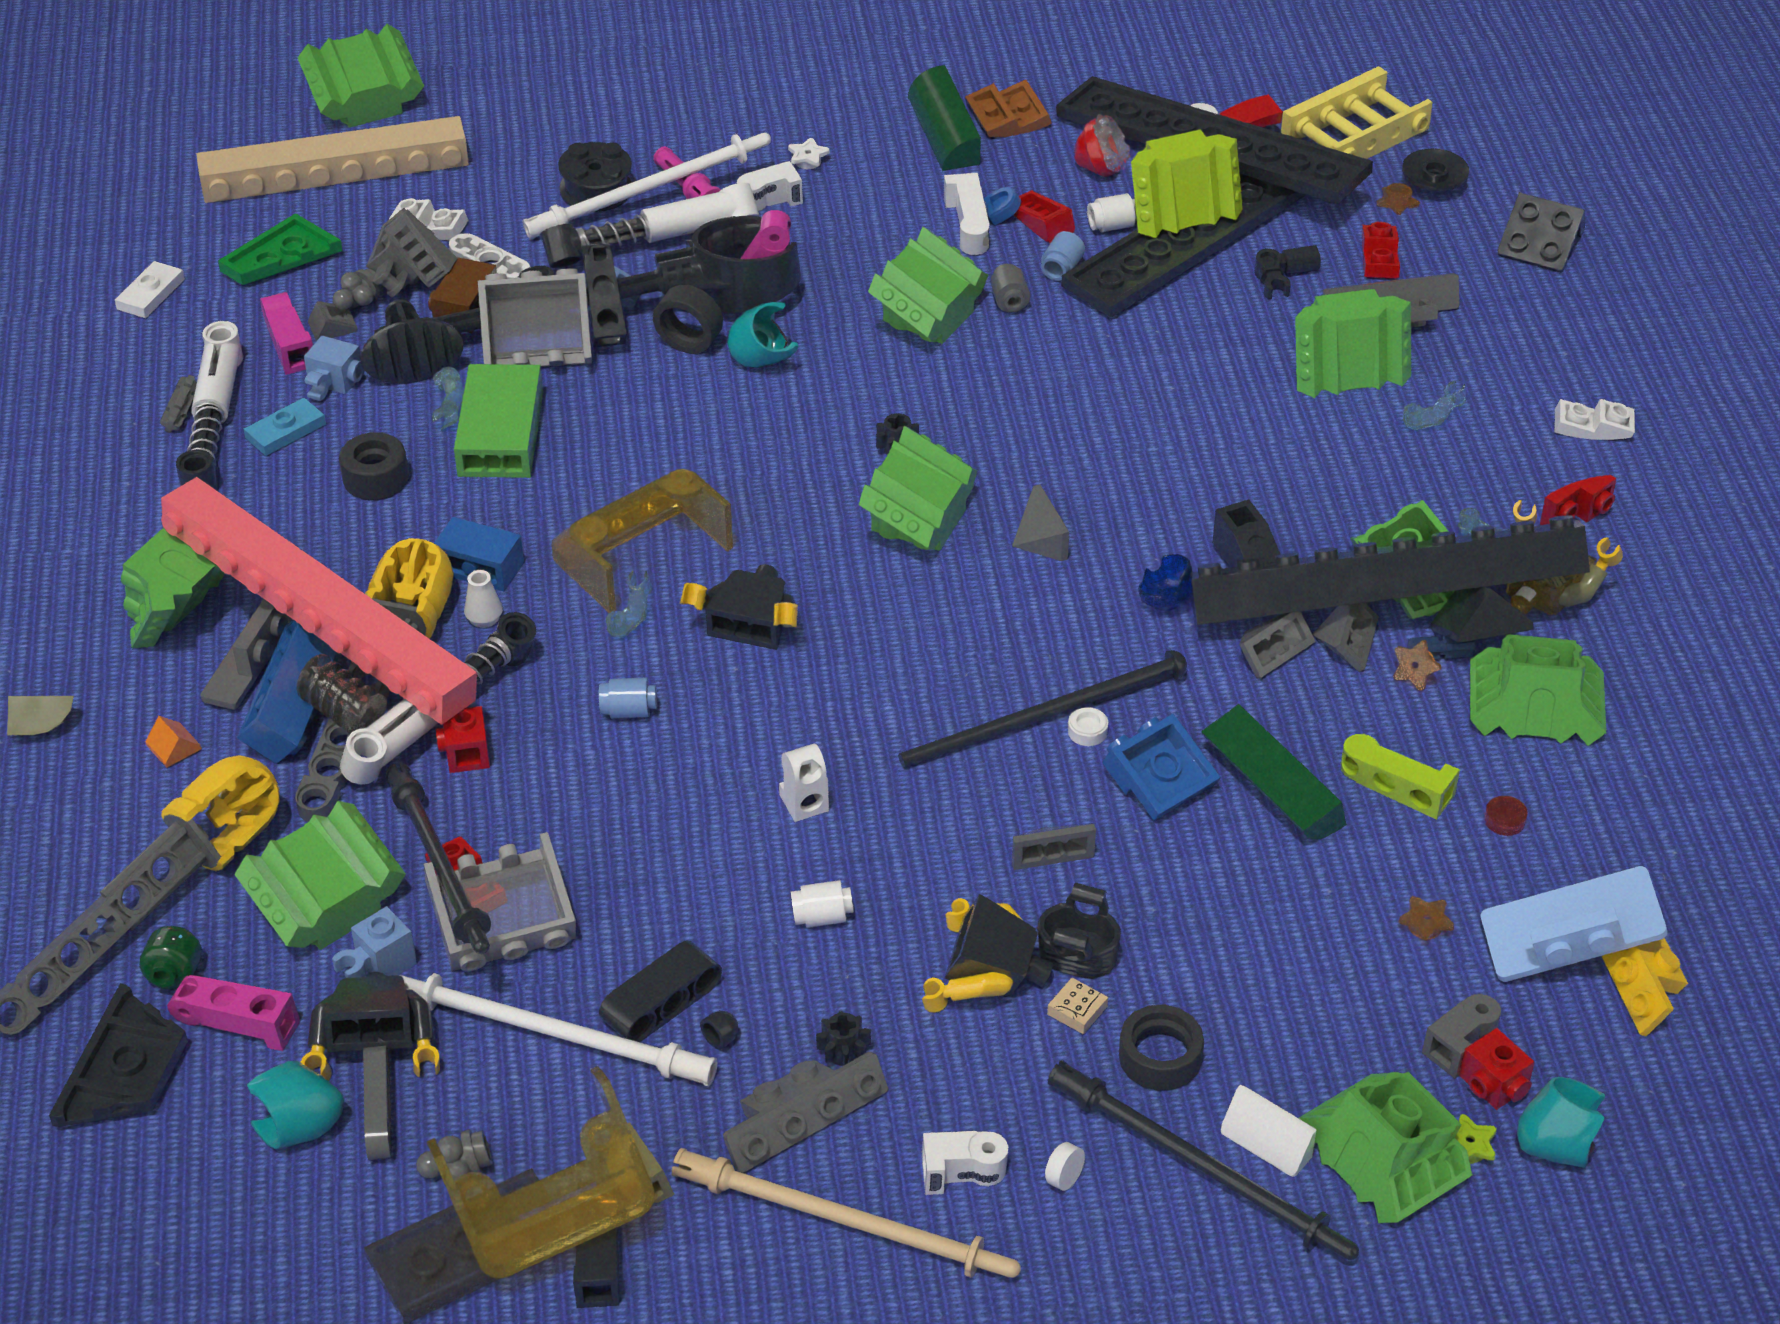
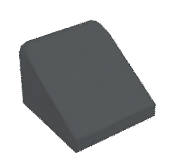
M317 301L308 319V324L315 340H318L321 336L335 338L354 333L357 330L356 323L349 309L340 310L334 304Z

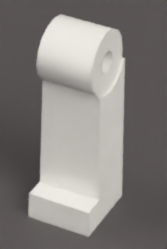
M978 173L944 175V202L946 208L956 207L960 223V249L969 255L983 254L989 248V220Z

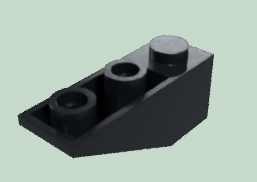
M1250 499L1215 510L1212 543L1230 567H1236V561L1248 558H1259L1260 563L1276 561L1275 556L1281 553L1268 523Z

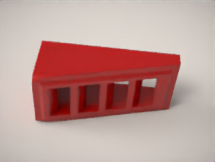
M1032 190L1019 196L1021 204L1014 216L1046 242L1051 243L1060 232L1067 231L1073 233L1075 231L1071 208Z

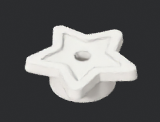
M813 138L808 139L803 144H790L788 146V150L794 154L791 163L796 164L802 169L818 167L821 164V157L830 153L828 147L818 146Z

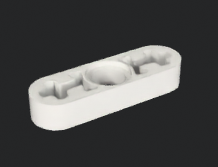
M458 234L449 241V250L457 258L479 262L498 261L492 263L496 265L497 274H506L507 278H518L521 271L530 267L529 263L472 234Z

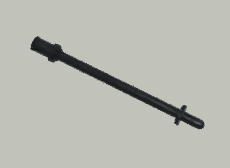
M399 763L402 772L398 771L396 764H392L386 770L385 778L392 789L391 797L393 803L397 808L407 810L454 908L457 917L452 922L453 934L455 938L463 943H470L476 953L484 954L490 948V943L486 936L491 928L490 917L480 908H472L422 805L425 796L422 784L413 778L411 769L407 764Z
M1064 1060L1059 1061V1065L1056 1064L1048 1077V1085L1055 1087L1078 1101L1080 1109L1085 1112L1098 1109L1304 1233L1303 1246L1307 1249L1312 1250L1320 1243L1348 1260H1354L1359 1255V1247L1355 1242L1328 1227L1331 1216L1326 1212L1322 1211L1315 1218L1311 1217L1109 1095L1106 1082L1099 1077L1091 1079L1068 1065Z

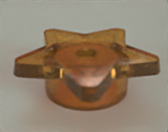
M1393 183L1383 187V197L1376 201L1378 207L1391 208L1397 215H1401L1406 208H1417L1420 205V202L1412 197V189L1402 183Z
M1425 640L1419 642L1413 649L1397 646L1394 650L1400 663L1393 675L1394 679H1409L1419 691L1425 690L1427 677L1442 668L1428 651L1427 641ZM1414 661L1418 663L1417 669L1412 665Z
M1412 896L1409 900L1410 911L1400 916L1398 921L1400 924L1408 926L1413 935L1424 941L1436 938L1442 931L1454 930V923L1444 914L1446 909L1445 900L1428 903L1416 896Z

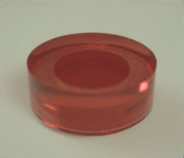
M1498 796L1491 799L1487 804L1484 817L1485 824L1491 831L1499 835H1516L1525 828L1528 811L1524 803L1517 798Z

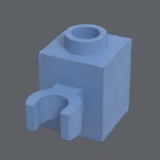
M321 336L304 356L307 372L305 383L313 385L312 389L307 393V397L318 401L325 398L328 390L347 394L352 386L361 380L364 373L360 359V348L358 345Z
M387 906L351 927L355 949L342 950L332 958L336 972L346 967H352L345 971L346 978L365 977L366 971L368 973L381 972L386 976L400 975L417 964L410 929Z

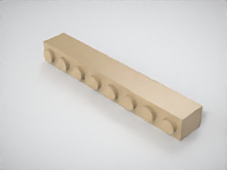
M460 116L196 153L205 203L469 165L466 138Z

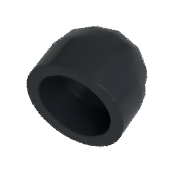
M719 1010L701 1020L700 1028L707 1042L715 1049L721 1050L735 1039L738 1031V1021L728 1011Z

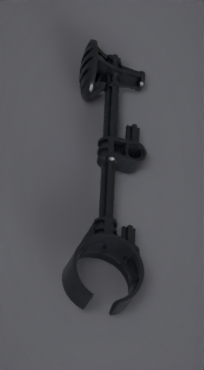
M732 216L716 219L697 228L692 236V240L686 241V248L655 254L654 259L657 269L654 271L618 278L617 284L620 299L657 291L666 295L672 287L691 285L711 296L720 307L721 312H746L764 303L777 302L797 287L801 280L797 242L789 243L784 251L772 256L757 259H740L759 232L762 217ZM532 266L521 271V273L540 271L542 276L555 275L553 270L547 266ZM578 293L490 299L492 326L526 320L531 325L564 319L568 311L579 308ZM404 299L395 300L385 310L386 326H381L379 329L374 330V335L364 344L360 355L361 364L371 377L387 383L406 384L435 377L448 370L460 358L464 346L460 333L481 329L480 308L434 318H420L412 303Z

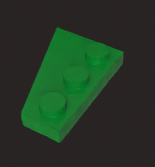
M295 213L219 259L218 264L220 272L241 285H245L343 250L340 239Z

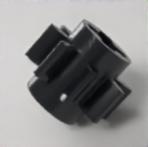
M894 413L887 416L884 423L876 424V448H884L885 454L888 455L893 441L899 442L903 427L906 426L919 434V424H911V419L905 414Z
M842 1011L831 1016L829 1020L823 1018L821 1020L822 1032L816 1034L817 1050H825V1062L827 1064L833 1062L836 1065L844 1066L866 1053V1046L871 1045V1029L862 1028V1016L858 1015L855 1017L850 1013Z

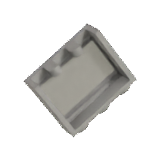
M560 269L556 271L557 275L542 276L540 271H528L521 273V278H507L506 274H489L485 276V280H479L478 292L484 364L541 365V367L592 363L585 273L578 274L577 269Z
M548 832L540 834V849L517 854L514 844H506L499 848V860L476 865L475 858L471 854L461 856L457 860L458 870L455 873L472 908H480L489 915L491 920L490 931L486 934L490 948L484 954L476 953L470 943L466 944L455 938L452 931V922L457 915L438 875L436 876L433 863L424 864L425 883L434 908L451 972L459 969L473 971L483 967L489 961L501 958L505 960L518 959L526 955L528 951L542 947L555 949L564 946L569 940L576 939V920Z

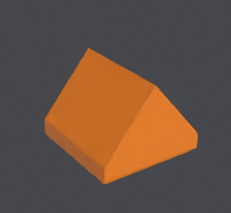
M158 716L145 741L146 746L166 768L202 749L197 740L181 723L162 716Z

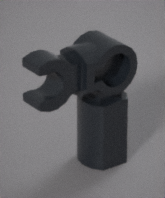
M1316 245L1286 249L1282 253L1274 249L1265 248L1256 254L1254 275L1264 284L1263 293L1268 300L1272 299L1273 289H1280L1285 297H1289L1291 282L1284 276V273L1285 275L1318 271L1321 266V256Z

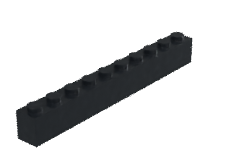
M1557 516L1550 518V524L1534 526L1533 521H1520L1511 523L1509 530L1495 531L1493 526H1484L1471 529V535L1455 537V532H1440L1432 534V540L1416 542L1415 537H1403L1392 540L1393 545L1377 547L1375 542H1366L1353 545L1354 551L1338 553V548L1331 547L1315 550V556L1299 558L1298 553H1285L1275 556L1276 561L1260 563L1259 558H1248L1236 561V567L1221 568L1219 563L1200 565L1197 567L1198 572L1190 573L1197 625L1589 573L1585 525L1579 520L1574 521L1573 516Z

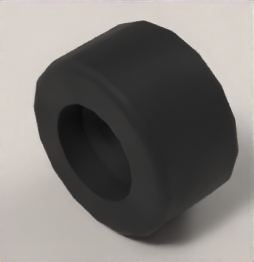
M369 432L348 440L340 450L339 463L342 481L345 489L354 497L364 500H381L400 492L407 484L409 471L406 451L402 442L396 437L383 432Z

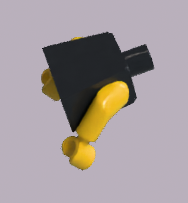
M981 894L978 895L970 907L965 899L958 898L951 904L952 912L950 911L945 914L948 929L958 932L945 974V979L949 980L948 985H944L940 979L934 977L925 981L923 985L925 996L922 998V1001L927 1011L939 1012L947 1006V998L949 997L953 1001L976 997H1009L1023 979L1041 987L1045 985L1050 976L1053 963L1032 954L1038 933L1033 926L1023 921L1009 904L995 903Z

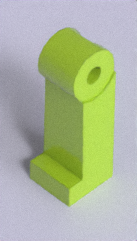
M1365 734L1349 736L1343 744L1341 771L1345 776L1356 781L1358 784L1436 820L1456 794L1460 769L1445 763L1439 771L1379 745L1376 739Z

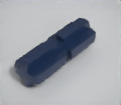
M1438 636L1416 637L1408 640L1407 653L1412 661L1438 660L1440 655H1444V659L1469 658L1474 656L1475 642L1474 640L1458 642L1446 636H1442L1443 640H1439Z

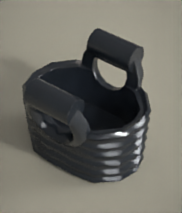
M1074 883L1066 903L1054 905L1045 909L1038 919L1037 927L1039 956L1053 963L1052 969L1078 977L1095 979L1109 974L1115 967L1120 945L1121 928L1115 918L1108 913L1109 905L1106 899V890ZM1075 901L1098 906L1099 912L1094 915L1082 913L1077 909Z

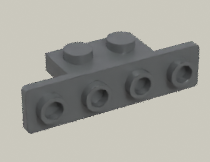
M1455 273L1326 288L1323 290V295L1375 289L1379 297L1396 296L1411 302V327L1426 325V320L1438 319L1439 310L1456 309L1460 305L1459 276Z
M263 599L201 692L202 702L233 710L237 709L274 653L284 627L293 619L285 613H280L271 603Z
M867 1052L837 1070H833L816 1060L804 1061L792 1067L791 1073L780 1079L757 1086L753 1090V1094L740 1100L744 1114L749 1119L725 1131L723 1134L735 1170L741 1173L750 1170L886 1093L888 1086L877 1055Z

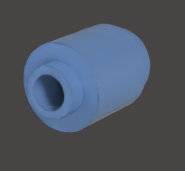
M1063 231L1058 233L1041 258V269L1045 276L1055 281L1062 280V275L1076 267L1085 253L1083 241L1071 232Z
M648 677L609 679V683H600V714L610 715L611 719L649 717L650 709H657L656 685H649Z

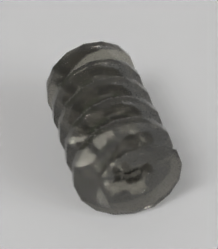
M319 654L312 657L301 670L297 680L296 690L298 696L303 701L308 702L314 709L320 711L325 717L332 719L336 725L343 727L348 734L357 729L369 727L384 715L387 708V699L384 695L376 694L373 687L365 686V683L360 678H354L349 670L342 669V666L336 661H331L327 654Z

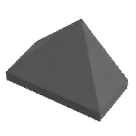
M1040 484L1035 485L1032 488L1012 547L1058 561L1068 560L1069 530Z
M1366 603L1338 606L1312 635L1360 672L1366 667L1379 616Z
M1301 611L1283 613L1246 630L1239 645L1256 678H1261L1316 641Z
M1095 825L1043 827L1013 836V870L1094 858Z

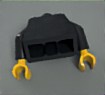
M768 564L759 565L755 573L743 570L732 571L725 581L708 590L700 584L685 583L680 604H691L697 610H706L707 636L777 650L779 647L783 626L788 628L797 627L801 619L794 597L786 593V582L782 578H778V571Z
M371 972L366 977L342 979L333 994L314 1006L311 1013L307 1044L311 1048V1052L307 1053L300 1063L312 1070L320 1067V1074L329 1081L332 1076V1070L324 1055L325 1049L328 1052L359 1051L366 1047L385 1045L387 1049L411 1048L414 1043L418 1046L413 1053V1070L415 1075L420 1077L419 1064L423 1061L433 1062L435 1064V1074L437 1075L440 1071V1057L438 1050L431 1046V1042L434 1041V1031L429 1003L414 990L406 989L404 978L400 975L386 976L381 972Z

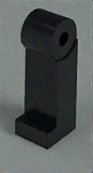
M610 244L583 245L582 253L593 347L625 344L627 333Z
M614 1180L579 1182L576 1260L573 1272L576 1308L620 1306L618 1218L616 1214ZM611 1285L606 1292L600 1294L591 1293L585 1288L587 1286Z

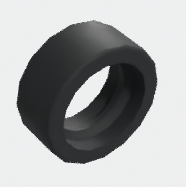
M678 285L670 288L653 310V323L657 333L664 342L681 352L698 354L706 351L723 328V315L715 300L703 290L691 285ZM673 308H680L692 314L701 324L703 331H696L683 324L675 315Z
M1165 1004L1148 1005L1134 1011L1124 1021L1120 1033L1119 1058L1122 1069L1131 1080L1149 1089L1158 1091L1174 1090L1188 1084L1199 1073L1203 1058L1204 1037L1201 1026L1192 1015L1181 1008ZM1164 1034L1173 1036L1183 1042L1187 1052L1174 1060L1159 1061L1148 1058L1140 1053L1135 1044L1139 1039L1148 1035Z

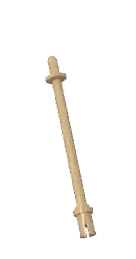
M680 1148L674 1159V1163L679 1164V1167H672V1176L706 1185L709 1192L720 1194L722 1191L730 1188L965 1263L964 1273L965 1276L970 1278L975 1275L977 1267L1010 1278L1018 1276L1021 1271V1266L1015 1259L983 1250L984 1237L976 1236L971 1245L964 1244L735 1171L730 1159L719 1157L715 1160Z

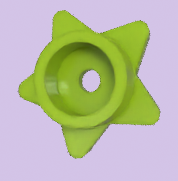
M1460 1115L1458 1121L1462 1125L1455 1139L1467 1150L1470 1164L1480 1162L1483 1159L1495 1160V1152L1490 1141L1497 1133L1496 1127L1476 1125L1467 1115ZM1471 1138L1474 1142L1470 1143L1466 1139Z

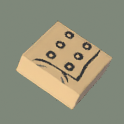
M1071 978L1048 1004L1047 1015L1085 1034L1108 1007V997Z

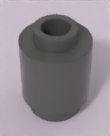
M1002 264L994 270L991 277V287L998 307L1005 312H1017L1025 308L1030 301V292L1022 270L1013 264Z

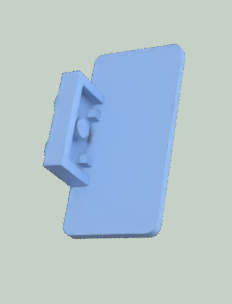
M1642 866L1487 908L1481 913V920L1498 979L1503 982L1661 940L1668 933L1649 872Z

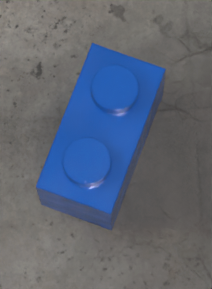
M456 517L451 518L434 542L447 554L454 572L453 578L468 582L467 578L470 573L476 570H484L490 574L494 588L505 592L524 564L520 534Z

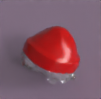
M1098 114L1095 119L1085 124L1084 130L1077 138L1074 148V159L1080 167L1102 177H1109L1125 168L1126 161L1131 156L1128 153L1130 146L1125 144V136L1117 122L1108 115Z

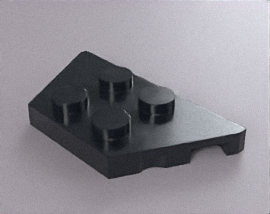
M120 983L49 1114L52 1126L63 1127L153 1111L188 1042L185 1030L172 1020L164 1019L160 1011L149 1002L146 1005L133 996L130 987Z

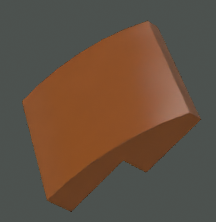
M1026 79L1001 91L993 83L965 96L968 105L988 137L1015 136L1052 124L1048 112Z

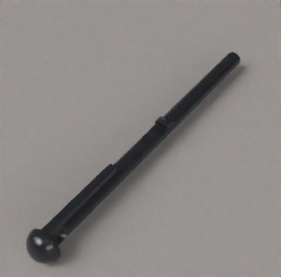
M1166 651L1165 660L898 754L899 761L902 767L906 768L1014 729L1030 727V724L1090 702L1097 705L1171 678L1175 680L1180 679L1187 670L1186 658L1178 651Z

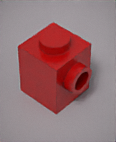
M482 706L465 708L443 723L442 728H436L438 751L447 752L449 773L490 768Z
M1495 1028L1465 1048L1459 1076L1470 1086L1476 1096L1484 1098L1493 1108L1498 1110L1511 1100L1513 1102L1521 1100L1529 1092L1532 1086L1530 1080L1535 1061L1498 1028Z

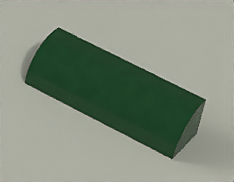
M936 66L924 71L911 84L908 99L942 171L980 165L981 137L946 66Z
M1240 704L1201 731L1202 735L1308 838L1314 840L1322 839L1347 825L1342 801Z

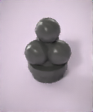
M359 269L355 272L345 273L340 281L342 289L337 290L333 295L335 307L340 310H347L349 308H357L359 305L366 306L375 301L383 289V285H376L372 282L375 271L372 269Z
M471 1129L461 1131V1140L454 1135L443 1137L437 1143L436 1152L426 1151L418 1157L416 1162L417 1171L422 1177L427 1179H433L443 1171L445 1179L454 1185L466 1182L471 1173L473 1175L482 1173L484 1167L492 1165L491 1152L484 1131L472 1132Z

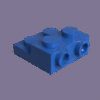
M1174 713L1161 721L1157 717L1150 719L1138 729V734L1131 738L1123 735L1114 740L1106 748L1109 753L1102 762L1126 795L1133 791L1154 821L1216 785L1221 778Z

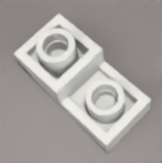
M412 198L400 201L390 216L392 218L403 208L408 209L420 222L434 232V235L439 240H450L452 237L460 234L468 222L465 210H449L444 208L435 211L431 200H415Z
M1560 399L1555 408V433L1595 440L1631 438L1635 433L1634 409L1626 407L1621 403H1613L1603 399L1599 400L1595 409L1580 403H1572Z

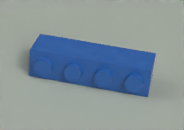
M291 620L284 627L237 739L275 764L280 762L289 753L295 755L306 741L307 735L303 732L318 712L319 707L315 703L328 687L330 679L327 677V674L337 663L341 653L335 652L323 640L313 633L304 630L296 621Z

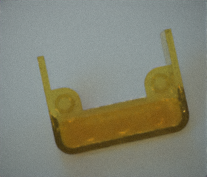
M678 469L577 520L552 540L553 560L611 614L616 611L613 568L601 556L602 554L682 512L721 547L729 551L733 549L731 504L695 472Z
M599 1066L590 1069V1072L606 1111L590 1118L581 1129L579 1139L586 1159L501 1197L494 1181L488 1175L481 1172H469L453 1179L436 1139L433 1138L426 1142L481 1270L488 1276L493 1278L509 1277L639 1218L651 1208L655 1197L652 1182L611 1082Z

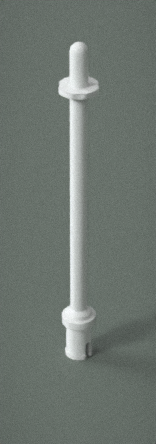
M761 133L742 141L735 134L731 137L730 146L570 207L563 208L561 206L558 207L557 204L549 207L550 211L522 220L528 238L533 240L535 237L540 236L542 231L550 227L569 224L570 220L735 157L743 164L747 161L746 153L767 146L771 142V137L767 133Z
M436 973L429 976L426 982L402 976L405 988L412 989L429 1003L431 1011L437 1004L635 1059L656 1065L661 1076L669 1079L675 1075L710 1086L716 1074L717 1058H710L682 1050L680 1044L671 1042L668 1046L658 1048L442 987V977Z

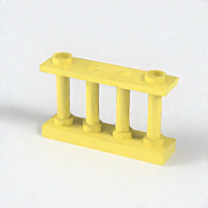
M1378 66L1283 111L1281 133L1289 136L1292 135L1299 139L1307 136L1319 145L1368 159L1429 129L1433 102L1427 99L1409 107L1386 91L1388 72ZM1379 102L1396 113V115L1386 119L1368 106ZM1355 113L1373 126L1361 130L1345 119V117ZM1332 125L1347 135L1348 138L1338 142L1320 129Z

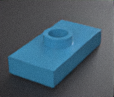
M302 398L244 428L245 438L267 456L326 425L325 415L307 399Z

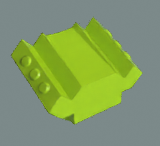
M1200 129L1146 141L1144 150L1139 151L1131 161L1137 227L1140 234L1156 238L1162 229L1178 233L1181 229L1208 223L1215 225L1221 216L1236 220L1243 210L1237 139L1220 134L1206 137Z

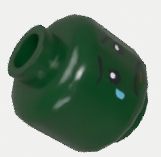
M165 926L155 930L149 937L140 956L139 968L142 975L149 983L158 988L167 990L177 989L186 976H194L202 957L201 944L189 930L183 927Z

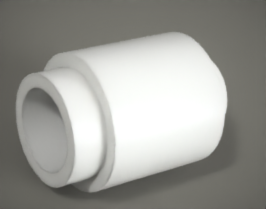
M1126 193L1095 199L1094 203H1089L1087 206V216L1091 229H1099L1100 232L1133 227L1135 219H1137L1135 199H1132Z
M841 880L803 885L801 890L791 891L795 925L806 924V927L809 928L846 922L845 914L854 912L850 887L842 888Z

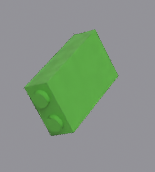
M469 364L454 445L457 477L531 478L543 398L541 365Z

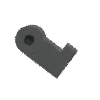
M1474 994L1467 997L1427 1028L1422 1054L1456 1079L1460 1074L1465 1048L1498 1027L1501 1015L1499 1003L1494 998L1483 994Z

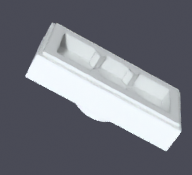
M154 261L115 299L117 310L147 318L185 280L183 270Z

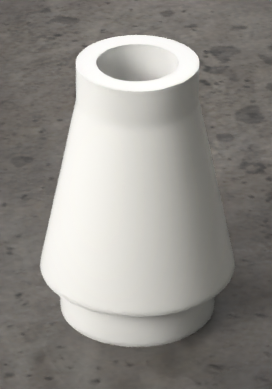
M484 570L473 571L467 578L468 588L464 614L472 625L480 628L490 627L498 622L503 607L491 582L490 574Z

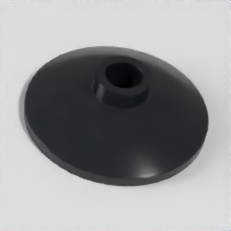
M1431 148L1409 154L1403 161L1402 172L1410 183L1419 188L1430 191H1448L1462 186L1467 181L1469 166L1462 157L1453 152Z

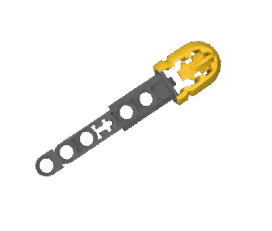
M413 538L399 541L387 550L379 561L365 594L430 639L451 592L454 575L451 562L447 554L432 542ZM418 599L419 604L417 607L409 606L413 605L415 601ZM351 662L339 688L341 694L308 764L310 776H303L296 791L295 801L298 814L303 820L308 822L313 815L329 816L341 796L340 789L345 786L348 780L341 773L340 769L345 745H335L332 743V740L339 735H350L357 729L369 727L373 723L381 702L386 701L390 693L388 687L379 680L373 685L360 684L359 680L362 677L371 674L363 672L354 662ZM349 711H350V712H354V711H355L354 716H353V722L350 721V713H349ZM327 765H334L339 768V771L332 776H322L318 773L322 767ZM313 796H320L326 799L324 804L319 807L310 808L304 805V802Z
M241 755L224 758L208 767L182 791V797L171 801L161 813L162 819L168 828L100 891L101 896L17 974L14 983H7L0 990V1007L6 1002H11L14 1004L17 1013L15 1020L9 1026L4 1027L0 1024V1033L11 1035L22 1031L41 1013L38 1007L51 1004L128 930L133 931L201 865L213 871L222 870L234 858V852L243 850L274 818L280 802L279 786L272 772L260 761ZM209 803L210 808L205 814L216 828H220L224 824L228 825L217 838L213 837L210 841L208 840L209 836L200 824H196L192 819L198 812H203L209 806ZM160 857L167 860L170 869L168 876L162 881H158L154 877L152 869L153 864ZM130 885L135 886L140 895L139 903L133 909L125 907L122 899L123 892ZM97 918L107 920L103 925L106 931L105 934H92L98 928ZM79 933L80 935H89L90 937L87 940H85L83 937L79 936ZM68 943H74L79 950L78 960L71 967L65 966L61 960L62 949ZM42 972L48 979V986L44 994L36 997L32 994L29 984L33 975Z

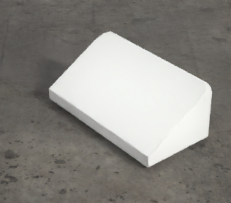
M1240 1085L1236 1089L1222 1123V1135L1292 1177L1297 1176L1313 1156L1317 1131L1315 1128L1245 1086Z

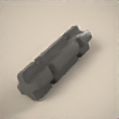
M194 376L180 377L160 419V424L165 427V431L171 433L172 430L179 431L194 399L197 384Z

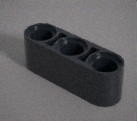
M683 941L610 992L601 1003L599 1016L621 1037L641 1042L708 994L719 982L722 976V967L692 941Z

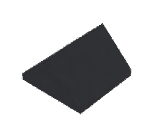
M1486 587L1455 590L1431 622L1432 631L1458 642L1534 630L1533 622L1495 591Z

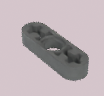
M386 1045L366 1047L363 1049L364 1133L368 1160L392 1158L391 1082L388 1049Z

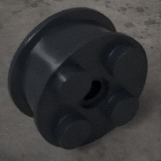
M614 142L571 144L568 150L561 155L558 162V170L563 177L559 186L562 199L572 206L632 183L628 177L632 169L630 156L618 143ZM628 199L604 207L594 212L607 211L617 208L624 204Z

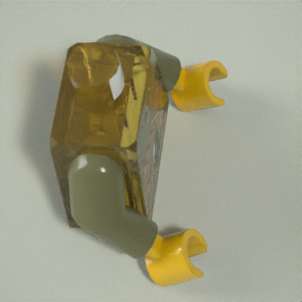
M1522 500L1516 502L1513 508L1515 522L1533 521L1535 523L1537 520L1535 504L1532 508V513L1529 516L1522 517L1519 515L1522 508ZM1607 537L1601 539L1597 544V552L1600 557L1597 563L1596 558L1588 555L1589 573L1508 583L1506 592L1512 597L1511 605L1522 614H1527L1533 608H1536L1546 614L1556 615L1565 607L1588 602L1593 598L1608 573L1605 570L1607 567L1615 566L1621 562L1623 551L1620 545L1616 547L1613 553L1605 554L1611 542Z

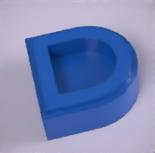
M1011 187L1000 188L983 198L989 219L994 225L1014 215L1021 204L1020 197Z

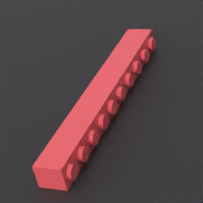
M198 477L161 498V521L163 528L170 535L182 540L197 554L203 555L216 564L222 572L230 574L244 584L249 591L258 594L271 603L277 611L285 613L299 623L304 630L313 633L327 643L335 652L341 653L357 664L363 672L371 674L385 684L391 692L399 694L412 703L421 713L430 716L442 725L476 701L477 672Z

